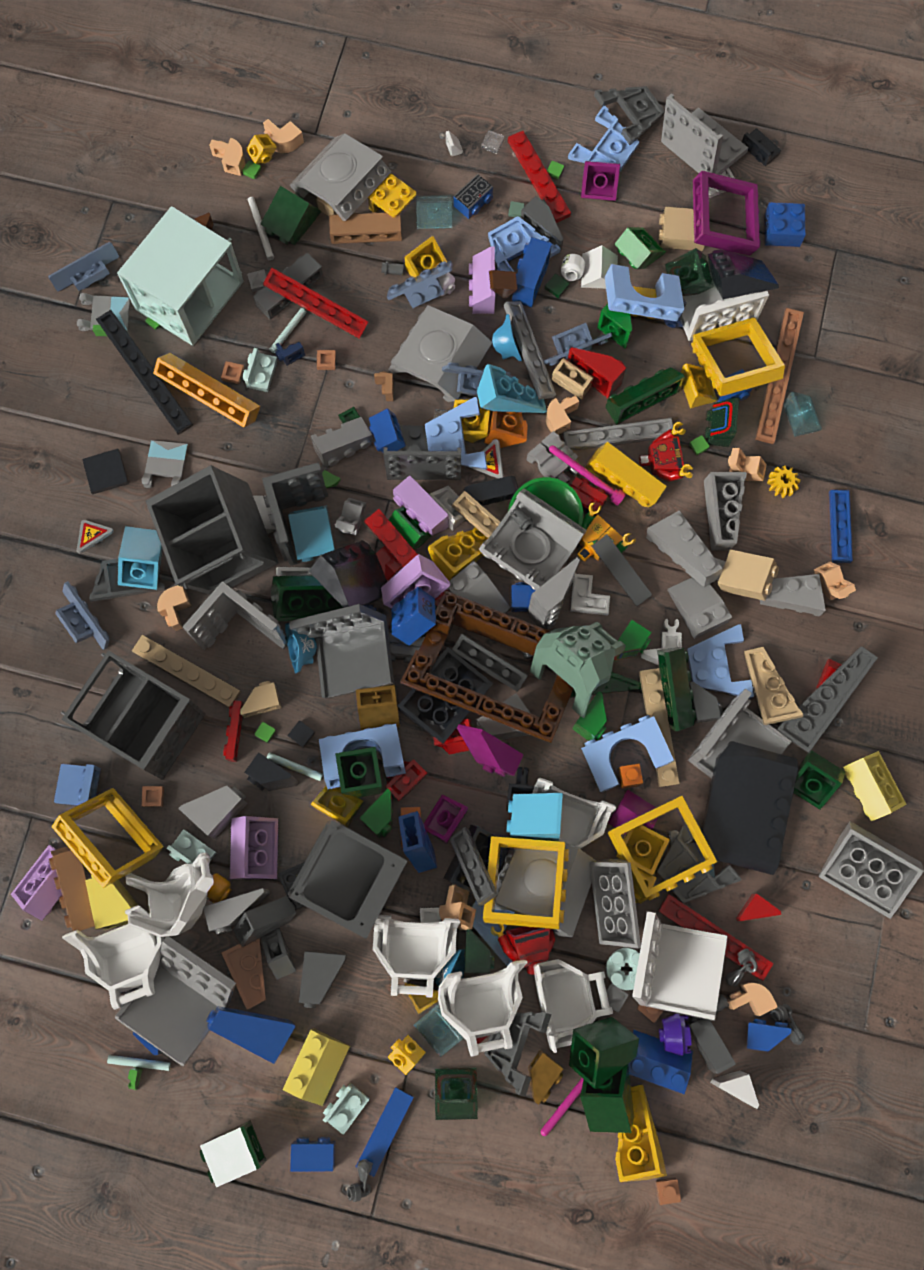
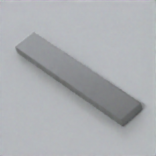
M521 301L506 302L503 306L506 314L510 315L512 330L538 399L554 398L556 393Z
M672 418L566 431L563 432L565 445L571 450L601 447L606 442H609L611 445L655 440L664 432L673 429Z

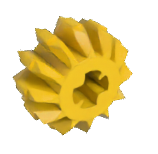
M782 466L781 469L779 467L775 468L774 472L769 474L770 479L767 481V484L771 485L769 491L774 490V495L781 494L782 498H785L786 495L792 496L799 489L800 479H797L798 473H792L793 467L787 470L786 466Z

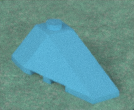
M490 364L486 365L477 389L481 408L500 412H547L544 399H538L533 388L528 385L524 387L518 383L519 379L506 375V371L500 367Z

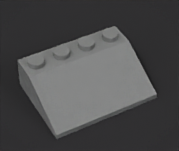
M578 557L532 593L527 615L538 627L549 630L557 623L556 620L580 560Z
M849 821L833 847L819 877L891 919L924 872L922 862Z
M604 859L589 862L599 944L641 948L631 863L623 859Z

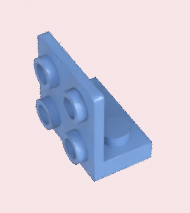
M61 764L54 802L78 806L96 797L101 768L86 764V766Z

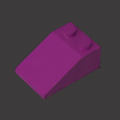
M458 724L457 729L475 761L483 766L482 769L491 774L495 772L503 777L506 774L515 776L524 754L482 729Z

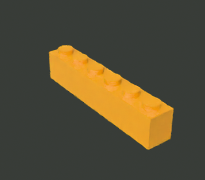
M172 353L157 358L153 372L156 376L242 427H246L256 421L260 405Z

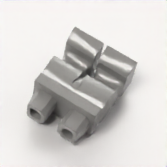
M553 431L528 453L526 460L532 464L536 461L538 469L543 476L556 478L568 484L570 478L565 473L568 470L574 476H577L579 473L547 451L551 445H554L577 463H579L577 461L578 456Z

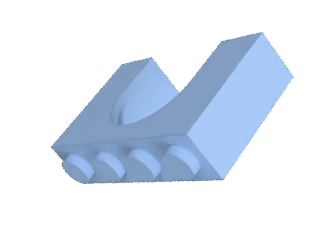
M611 264L605 275L609 310L678 321L684 311L679 276L662 273L655 285L657 298H649L639 294L632 287L629 267Z
M649 715L639 719V723L633 726L631 723L620 727L621 731L615 734L611 731L602 735L603 739L599 741L593 739L584 743L585 747L581 749L600 792L603 793L620 785L611 765V753L613 748L623 740L633 739L644 744L656 769L674 762L654 716L651 718Z
M386 724L377 728H366L362 731L347 732L342 735L327 736L319 739L327 789L340 787L335 753L375 747L376 751L382 756L386 777L406 773L396 724Z

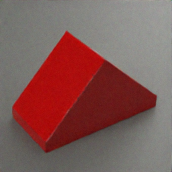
M755 893L750 896L736 919L737 921L778 916L781 915V911Z

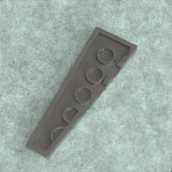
M860 646L798 707L802 711L803 717L783 721L776 730L809 753L878 657Z

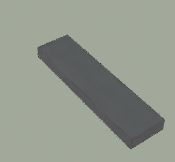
M607 534L591 545L635 606L640 605L652 595Z
M464 827L449 839L478 905L483 906L496 897L498 893L469 829Z

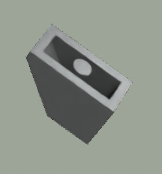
M690 682L689 688L692 689L694 700L691 703L692 708L696 712L694 724L718 720L721 717L720 714H722V706L718 703L717 698L695 682Z
M280 928L261 937L267 963L276 979L278 980L295 972L293 958Z

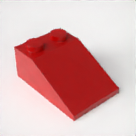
M573 347L569 349L567 361L594 377L592 387L606 398H609L622 384L627 368L622 361L616 360L612 356Z

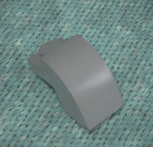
M348 498L344 502L341 517L336 520L335 528H338L341 532L356 535L363 520L366 502Z

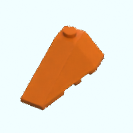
M490 410L488 436L485 437L484 443L490 444L495 439H498L500 448L526 442L528 425L526 420L523 419L522 412Z

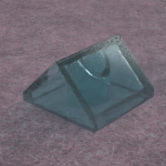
M451 195L417 196V229L452 228Z
M791 392L783 405L794 437L822 430L811 397Z
M438 1003L414 1024L440 1057L464 1038L442 1016Z

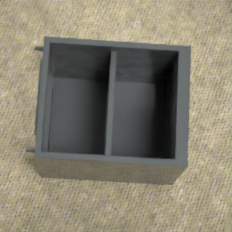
M210 465L146 500L174 581L178 586L211 595L222 581L232 588L279 563L249 484L229 473Z
M109 650L106 654L101 653L103 659L95 668L67 712H61L64 715L61 720L148 773L163 780L206 714L189 698ZM110 661L114 662L120 668L118 675L89 718L83 724L73 719L74 712Z
M330 820L326 822L288 895L289 898L367 939L407 860L343 825Z

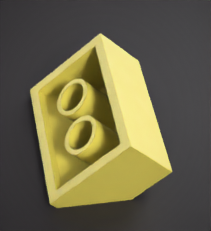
M879 751L843 767L847 779L851 781L854 787L856 797L860 799L863 805L864 813L871 821L907 805Z
M314 1028L311 1029L283 1090L302 1100L323 1106L350 1046Z

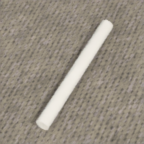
M249 197L248 202L267 259L273 260L274 255L267 234L264 231L265 228L260 225L262 219L255 198Z

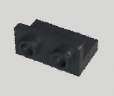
M757 128L750 134L746 132L743 136L742 143L748 147V151L756 160L764 166H767L781 152V149Z

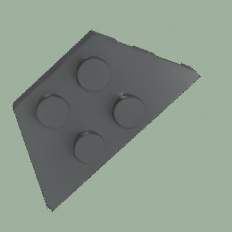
M118 559L102 561L89 598L90 602L157 592L165 590V586L159 579L157 590L118 585Z

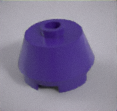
M676 1013L662 1019L659 1039L660 1042H663L665 1051L681 1056L691 1053L690 1047H687L692 1046L691 1031L685 1020H688V1015Z

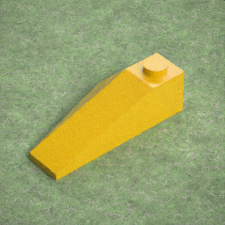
M474 527L470 531H460L456 535L449 537L446 535L439 538L428 546V551L432 561L450 581L473 561L477 562L484 556L479 548L488 538Z
M644 1086L631 1087L634 1120L632 1133H618V1150L615 1160L619 1181H641L667 1176Z

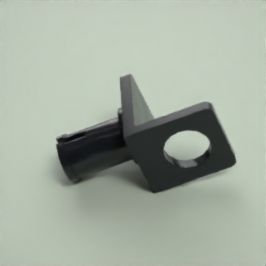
M518 767L516 784L509 783L506 811H508L511 793L532 794L535 786L528 785L529 769L524 767L523 775L522 767Z

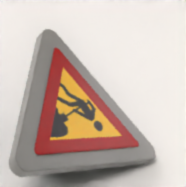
M495 439L483 450L486 454L487 469L472 467V469L496 478H503L500 442L498 439Z
M82 520L77 553L81 554L90 547H95V544L103 542V539L113 534L114 530L97 523Z

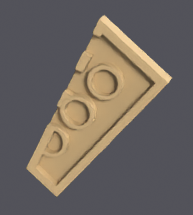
M764 647L744 651L763 724L768 725L803 717L802 711L796 705L793 696L789 693L783 679L777 673L776 667Z

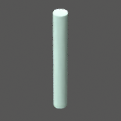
M300 308L269 348L272 353L275 354L277 351L275 344L279 343L282 345L307 313L303 308Z
M269 752L267 758L272 762L321 781L323 774L273 753Z
M109 1055L107 1060L108 1064L165 1071H170L171 1062L115 1055Z

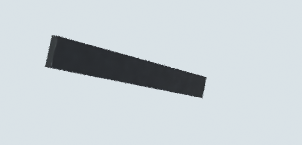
M109 310L96 318L98 324L177 435L193 426L160 377L153 374V367L113 311Z

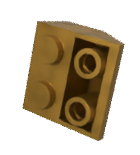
M395 685L356 690L361 731L366 728H377L386 724H396L397 728L400 727Z
M539 1050L528 1066L529 1076L531 1077L532 1097L538 1105L541 1101L543 1103L546 1102L551 1094L549 1089L553 1084L557 1085L564 1075L561 1065Z

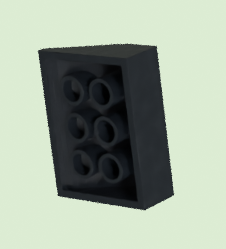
M721 249L714 250L708 254L709 275L722 299L779 288V284L762 260Z
M364 540L321 554L309 570L344 608L357 604L365 606L383 598L381 587L387 583V579L376 553Z
M449 647L437 659L430 673L482 695L493 685L491 681ZM414 688L398 705V710L442 744L445 743L458 727V724L470 712L467 709Z

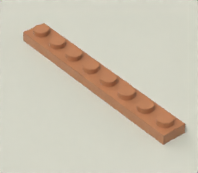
M786 308L784 311L776 346V352L785 365L783 379L768 383L755 440L770 444L775 442L804 312Z

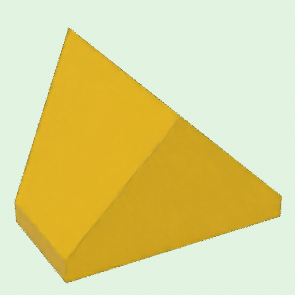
M406 982L404 986H418V985H414V984H411V983H407V982ZM433 989L432 998L426 997V995L408 994L418 1014L438 1002V990Z

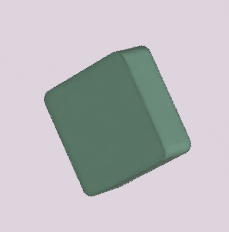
M511 201L508 216H518L521 218V210L524 208V203Z

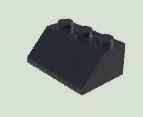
M259 752L244 772L248 775L247 780L262 791L264 788L273 791L294 787L299 784L290 773Z
M470 825L469 831L488 871L491 836H496L479 826ZM500 848L498 871L510 848ZM455 854L443 879L473 894L458 857Z

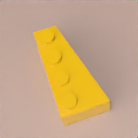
M609 442L598 448L584 467L637 500L640 505L648 508L657 502L667 487Z

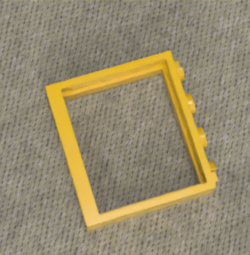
M755 317L693 334V343H691L693 353H696L699 364L703 365L707 378L711 379L713 389L716 388L720 397L783 379L785 365ZM748 335L765 362L766 367L725 378L707 346Z
M114 788L60 814L52 825L55 832L103 888L154 859L164 847ZM103 806L110 811L145 852L117 870H114L74 822Z
M683 796L608 832L620 858L631 863L633 884L641 899L648 897L650 901L660 896L658 891L665 888L668 892L678 887L676 882L682 879L684 882H688L695 878L694 873L701 870L703 874L713 869L712 864L717 862ZM678 808L706 861L648 889L621 835Z
M491 836L488 873L495 889L497 888L501 847L557 851L553 917L494 912L496 897L484 904V922L559 929L560 923H564L565 910H561V903L566 901V890L563 889V882H567L568 869H564L565 861H569V849H566L565 842Z

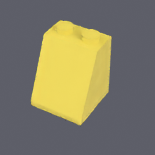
M92 875V879L85 880L95 929L107 930L128 924V915L125 914V910L138 904L122 883L117 880L103 888Z

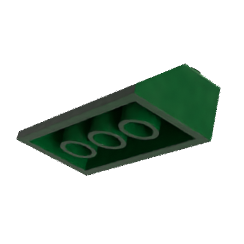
M671 367L666 370L661 369L654 376L642 379L639 384L628 386L622 393L611 395L607 400L605 408L615 424L618 425L679 393L685 376Z
M313 575L273 576L271 600L273 615L278 622L293 621L344 608Z
M683 647L657 650L669 727L674 731H680L694 726L696 712L692 708L691 703L694 700L692 689L689 688L691 674L686 666V662L689 660L688 653L684 651Z

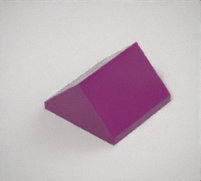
M585 161L581 198L616 201L620 163Z
M627 790L610 817L608 824L617 828L656 807L630 790ZM658 817L643 824V826L652 830Z
M442 794L424 822L426 831L445 844H448L449 838L453 836L467 814L468 807Z

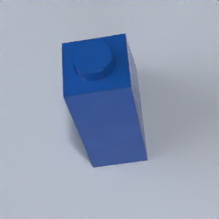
M418 811L399 816L403 851L417 872L420 873L437 868L435 850Z

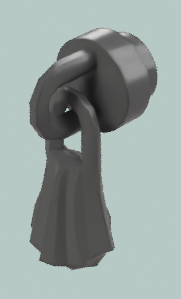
M744 949L738 953V961L744 966L727 974L725 978L729 985L737 987L746 971L749 973L757 971L758 966L754 959L755 955L749 949Z
M788 1004L778 1005L777 1008L771 1011L772 1019L775 1022L788 1023L787 1027L792 1028V1033L790 1034L793 1044H802L805 1036L792 1018L791 1007Z
M362 1159L358 1162L357 1168L360 1185L354 1183L347 1188L349 1201H360L362 1197H366L371 1192V1186L367 1184V1180L373 1163L367 1159Z

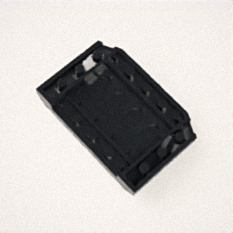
M730 741L724 751L716 758L701 831L717 861L774 875L780 862L798 772V762L793 757Z

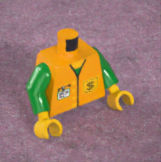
M595 502L589 505L590 512H587L583 519L582 527L587 531L579 542L583 549L578 553V556L583 561H586L591 555L597 561L601 560L591 545L606 534L621 553L628 548L627 545H632L636 542V539H633L631 542L628 541V537L632 533H627L622 537L599 515L595 517V514L602 509L599 506L598 510L595 511L593 509Z

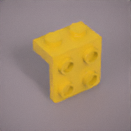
M390 173L368 197L369 209L372 212H376L381 208L395 218L416 197V191Z

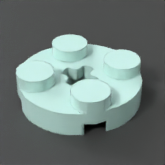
M621 948L612 953L606 962V974L612 984L622 990L634 989L640 953L630 948ZM625 963L632 967V971L628 975L621 971V967H624Z

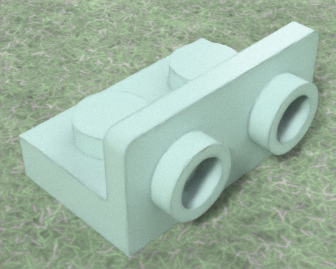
M258 348L253 349V353H250L248 357V369H245L243 373V380L247 388L264 392L269 391L278 361L277 357L259 353Z
M184 829L174 843L167 847L171 851L169 855L177 861L182 859L187 864H193L201 853H208L210 861L216 854L214 850Z
M351 1083L348 1087L342 1086L336 1094L339 1099L335 1104L330 1102L323 1112L326 1115L323 1121L325 1123L328 1122L343 1135L370 1099Z

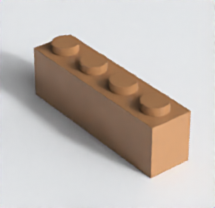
M353 213L346 221H343L338 214L329 215L332 244L402 241L400 214L394 218L388 213Z
M68 846L51 851L52 858H49L51 870H56L57 877L54 878L56 889H61L62 896L59 897L61 908H66L67 915L64 916L66 927H71L72 931H82L94 927L82 862Z

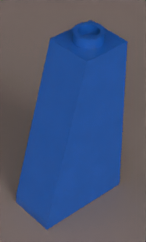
M218 1006L215 1011L212 1010L206 1020L210 1031L275 1064L295 1028V1024L289 1019Z

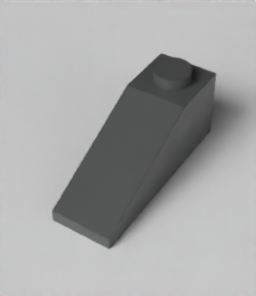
M535 196L522 208L521 219L535 228V231L541 236H546L552 244H557L562 250L563 237L547 203Z

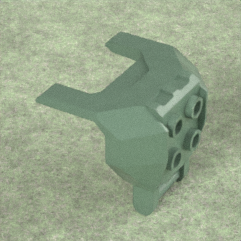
M598 622L589 626L557 628L545 633L537 644L530 672L540 680L545 665L550 667L574 688L576 697L572 709L582 718H585L592 693L598 686L609 681L614 657L621 654L625 650L626 645L621 641L618 642L602 629V625Z

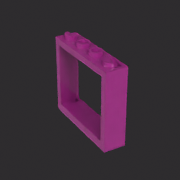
M702 170L693 179L694 243L751 256L760 247L761 242L759 239V193L757 184ZM708 187L745 196L746 239L710 231Z

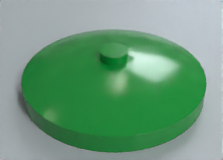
M541 477L530 480L515 492L510 501L508 511L517 499L518 493L522 489H526L582 527L583 506L581 500L571 486L559 479Z

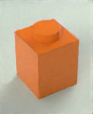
M640 764L621 766L617 769L621 789L637 787L643 784Z

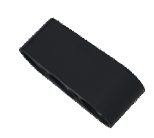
M507 476L468 485L463 490L480 505L484 506L511 500L519 488L516 477Z

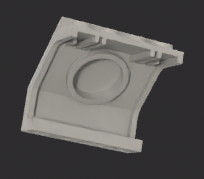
M344 133L335 137L295 178L290 186L300 198H304L309 192L326 201L343 221H346L391 173V170L381 159L382 155Z
M427 305L424 312L419 315L415 326L409 331V336L401 344L399 352L391 360V366L388 370L393 374L406 372L431 383L444 393L443 399L447 402L458 400L461 393H457L458 374L443 372L442 367L448 365V363H458L459 367H478L492 341L473 324Z
M522 489L506 516L492 535L482 543L479 550L486 558L492 559L501 568L510 571L516 578L529 584L532 589L537 590L561 570L587 530L526 489ZM516 507H519L528 518H532L533 526L528 531L521 530L520 525L510 516V513Z
M565 844L566 849H569V861H565L564 869H568L567 882H563V889L566 890V901L561 903V910H565L564 923H560V928L554 929L553 933L558 936L573 937L592 883L589 862L596 860L579 848ZM510 848L505 857L502 870L498 875L496 888L498 895L495 898L494 909L509 910L521 915L553 917L558 852Z

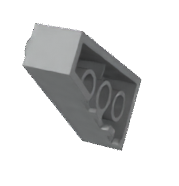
M710 472L704 479L711 551H729L737 544L740 524L739 516L742 510L741 502L747 472Z
M680 510L647 528L646 539L656 544L659 550L669 555L673 562L682 566L686 570L685 572L703 587L720 578L722 567Z

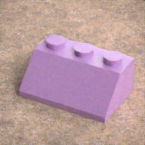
M489 247L474 255L472 263H469V275H472V279H469V291H473V296H469V307H473V314H494L495 292L490 289L489 271L495 270V247Z
M410 475L393 489L394 501L400 507L403 505L408 516L413 520L416 519L420 523V528L425 533L429 532L433 536L449 527V515Z
M418 554L381 587L383 602L385 606L392 608L395 603H399L405 598L408 592L413 591L417 587L436 599L450 586V582L433 561Z
M251 816L232 818L230 879H277L278 818Z
M48 845L11 893L23 911L41 921L52 911L53 906L59 897L62 896L61 889L57 890L54 878L57 877L56 870H51L49 858H52L51 851L56 850L51 845Z

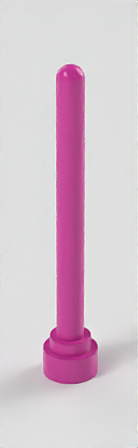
M551 445L549 447V451L594 485L603 489L609 495L611 502L616 506L624 499L626 493L622 490L611 488L556 446Z
M583 1078L580 1079L541 1129L542 1136H547L580 1095Z

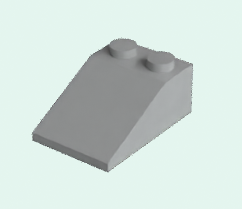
M475 561L449 581L450 586L447 589L453 594L502 613H506L511 609L489 577Z
M691 577L667 589L694 639L727 624L732 618L725 603L710 584L703 587Z
M262 888L204 906L203 909L209 931L216 932V934L232 931L231 927L236 926L246 911L257 907L270 894L269 890Z

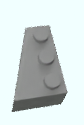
M362 417L341 424L342 428L332 431L331 428L325 431L327 434L319 437L316 434L311 435L314 450L325 468L328 466L332 467L339 460L345 457L349 458L359 449H365L371 445L373 437Z
M819 574L773 579L771 594L767 595L766 601L760 600L761 605L796 610L799 613H810L818 617L826 611Z

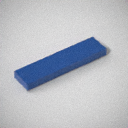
M830 490L832 562L851 563L853 556L850 490Z
M395 1087L359 1161L367 1159L373 1163L369 1174L373 1177L414 1096Z

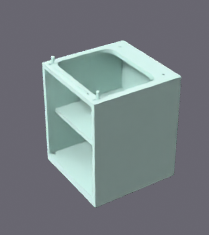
M172 206L117 272L135 310L154 320L160 326L194 346L244 282L232 243L230 242L232 239L226 240ZM226 252L233 272L218 264Z

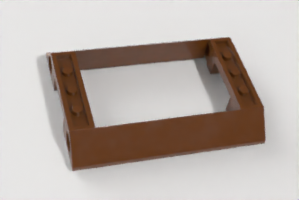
M445 591L435 611L436 625L428 630L419 651H415L400 683L552 743L573 691V687L559 675L556 677L541 716L538 717L430 674L453 625L533 656L536 646L543 635L550 631Z

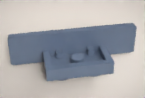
M108 242L54 272L48 278L57 291L71 284H74L77 290L80 291L110 274L105 265L119 258V255L113 244Z
M443 261L431 270H424L419 276L409 277L400 285L394 284L388 290V300L405 294L412 308H415L443 295L445 290L442 288L438 277L452 271V261Z
M583 323L554 335L552 339L558 354L543 360L544 364L549 363L552 366L559 363V359L562 357L568 359L571 347L590 350L592 349L591 345L598 343V345L608 342L609 337H612V333H606L592 339L587 324Z
M448 363V365L442 367L443 372L458 374L457 393L478 396L477 389L484 369L483 371L477 370L475 366L459 367L458 363ZM506 372V375H508L509 377H516L510 375V372Z
M69 581L65 582L63 593L71 604L57 609L55 614L75 643L94 636L103 650L107 649L109 643L108 633L101 629L98 619L94 615L92 616L87 603L78 596L77 589L71 586Z

